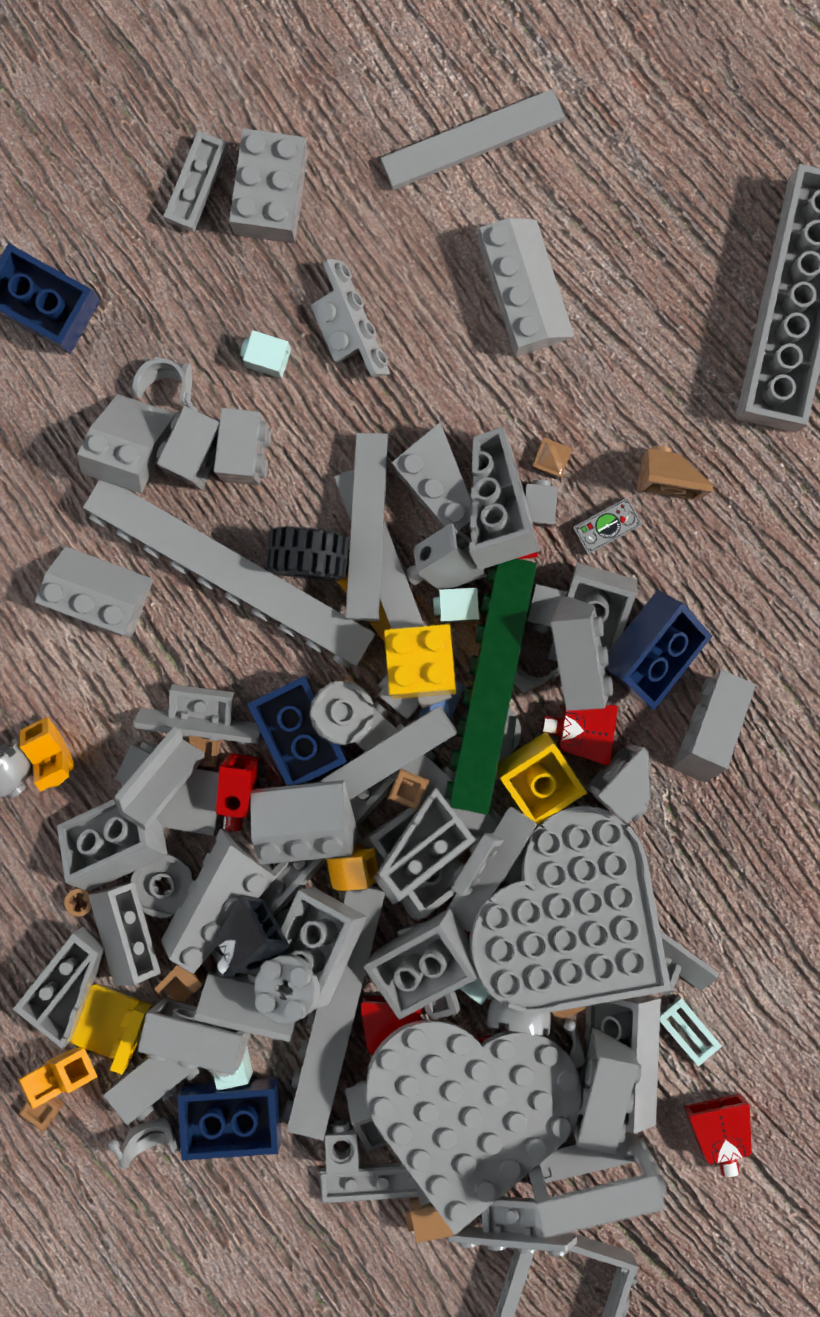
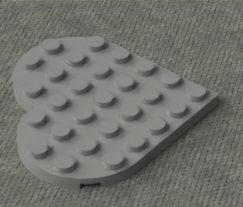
M590 806L564 809L540 823L529 837L523 852L521 862L522 881L509 884L492 894L482 905L473 922L469 944L470 957L478 975L477 978L483 988L504 1006L530 1014L550 1013L671 991L647 857L643 845L633 829L615 817L613 813Z
M429 1019L419 1020L406 1024L391 1033L379 1045L368 1066L365 1099L374 1124L455 1235L565 1142L577 1122L581 1107V1085L573 1062L562 1048L543 1035L505 1031L479 1043L469 1032L456 1024L430 1021Z

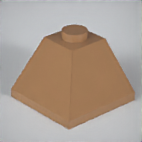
M656 445L643 453L637 491L696 501L712 492L713 485L683 456L678 453H672L671 448Z

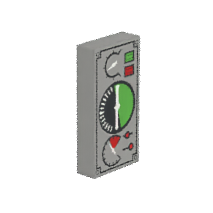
M627 497L574 526L572 530L584 552L588 555L643 524Z

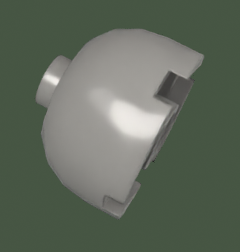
M12 739L11 747H8L6 743L0 745V798L8 795L12 799L19 795L26 788L24 782L30 775L31 761L21 750L20 742L17 739Z
M493 998L489 1005L486 1025L499 1029V1026H505L508 1031L537 1035H543L544 1033L549 1035L551 1013L530 1014L504 1006Z

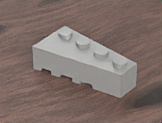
M504 427L474 436L472 455L473 488H471L473 504L472 516H470L472 535L469 553L478 570L538 552L540 548L512 447Z
M222 829L219 830L215 838L217 842L211 853L208 852L202 862L203 868L196 880L192 881L188 888L189 894L184 904L179 905L161 939L169 960L192 974L219 945L217 934L240 896L259 898L276 878L268 864H259L255 852Z

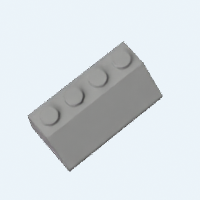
M507 218L479 227L477 241L515 357L573 339L575 336L537 220Z
M649 995L586 1006L584 1055H586L592 1028H595L633 1049L638 1064H641L640 1081L638 1084L634 1083L632 1090L634 1096L633 1108L630 1114L626 1113L624 1120L626 1132L632 1134L656 1126L661 998Z

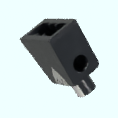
M240 896L217 934V942L224 954L217 967L227 977L233 976L234 973L257 974L264 962L278 957L287 949L289 943L265 899Z

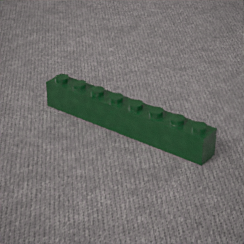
M516 558L489 567L487 581L492 582L490 594L485 593L483 597L481 612L486 613L484 625L478 624L475 643L480 644L478 656L472 655L469 667V674L474 675L472 687L466 686L462 705L468 706L466 718L459 719L456 736L462 737L459 750H453L450 768L455 769L453 782L447 781L444 799L449 800L451 808L484 815L489 813L537 562Z

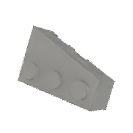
M438 423L391 463L392 470L441 528L452 523L460 531H463L470 525L472 501L442 425Z
M722 669L713 677L708 676L701 689L703 694L701 701L692 714L690 726L671 768L704 783L727 770L756 684Z
M435 788L428 794L373 878L394 904L417 888L476 841V839Z
M83 926L74 932L13 1008L15 1012L62 1049L72 1040L91 986L105 953L102 941Z

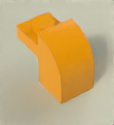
M48 716L20 730V748L33 764L34 784L40 792L49 787H56L69 778V771L75 769L73 758L62 735Z
M359 842L355 844L352 856L326 858L332 889L339 891L368 889L376 883L373 877L379 869L375 848L364 849Z
M77 1047L45 1061L44 1065L17 1080L30 1108L34 1109L62 1092L69 1094L98 1076L85 1048Z

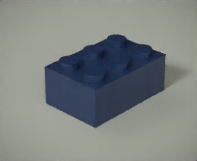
M8 243L0 257V315L71 354L101 300L89 287Z
M657 590L609 650L608 666H605V672L630 696L655 710L708 643L712 635L683 602Z
M303 676L247 704L287 786L301 785L349 760L342 745L329 743L321 738L312 726L310 708L316 692L308 676Z
M278 1077L250 1079L246 1085L219 1091L216 1089L215 1082L183 1085L177 1096L182 1161L279 1153L282 1131Z

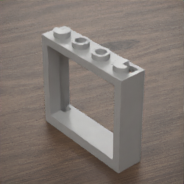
M625 1133L623 1143H618L615 1155L577 1147L576 1141L562 1144L555 1152L529 1172L544 1238L665 1210L662 1195L667 1193L662 1173L659 1174L656 1161H653L644 1138H638L636 1133ZM636 1162L641 1173L639 1176L550 1197L545 1185L548 1182Z
M572 1232L563 1233L565 1235L577 1236V1244L569 1251L617 1266L602 1317H625L629 1309L630 1299L628 1295L631 1285L635 1286L638 1281L636 1274L639 1267L636 1264L633 1253ZM515 1248L494 1317H514L534 1252L519 1253L517 1248Z

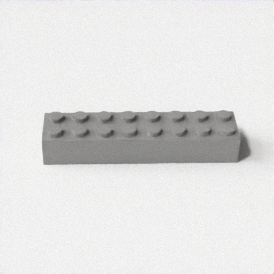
M799 164L788 179L736 414L737 420L791 432H798L808 425L820 371V168Z

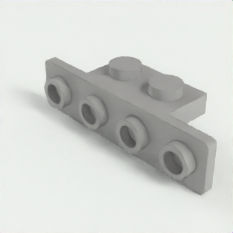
M326 259L323 261V265L334 290L310 306L334 362H343L360 351L370 376L385 377L389 375L387 356L378 345L375 338V328L366 317L363 309V300L355 291L348 266L341 260Z
M172 684L169 691V711L140 708L133 721L134 728L143 729L146 732L160 731L169 733L174 726H177L181 729L183 737L189 735L199 736L212 741L220 739L236 741L243 745L258 744L261 737V732L255 722L233 720L235 692Z
M513 807L508 808L494 833H485L483 837L480 835L476 838V841L473 842L470 848L472 855L466 864L462 863L453 876L455 883L451 890L457 894L448 909L452 911L462 928L468 932L472 929L478 911L485 901L498 890L537 826L535 821Z
M661 932L671 991L661 992L662 994L667 996L673 992L679 975L700 990L717 980L719 975L717 971L690 953L681 944Z
M501 1196L482 1212L483 1228L466 1226L456 1235L447 1237L448 1242L459 1243V1247L462 1248L487 1245L488 1249L493 1251L504 1250L509 1247L517 1248L519 1253H533L537 1250L548 1251L550 1256L566 1255L577 1244L576 1235L559 1234L544 1238L535 1199Z

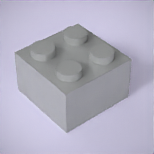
M184 406L182 412H177L171 422L170 429L173 431L168 441H163L158 449L156 458L159 460L157 465L169 475L203 490L215 465L220 422Z
M221 408L214 472L223 482L260 486L261 478H266L268 460L264 459L265 447H270L271 428H268V422H265L260 412Z

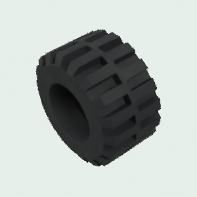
M292 526L273 528L269 534L266 569L275 574L291 577L340 580L345 578L349 539L340 533L321 529Z

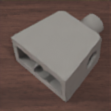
M451 523L415 546V565L407 568L406 573L413 585L428 581L438 590H444L486 577L487 570L486 568L478 570L469 553L471 539Z

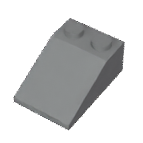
M117 394L89 428L77 453L81 473L142 494L157 461L158 449L162 442L166 441L171 430V422L176 413Z
M579 562L576 563L566 597L595 605L596 616L602 617L604 632L603 636H600L601 647H606L607 652H609L624 631L637 594V580ZM553 637L547 659L558 662Z

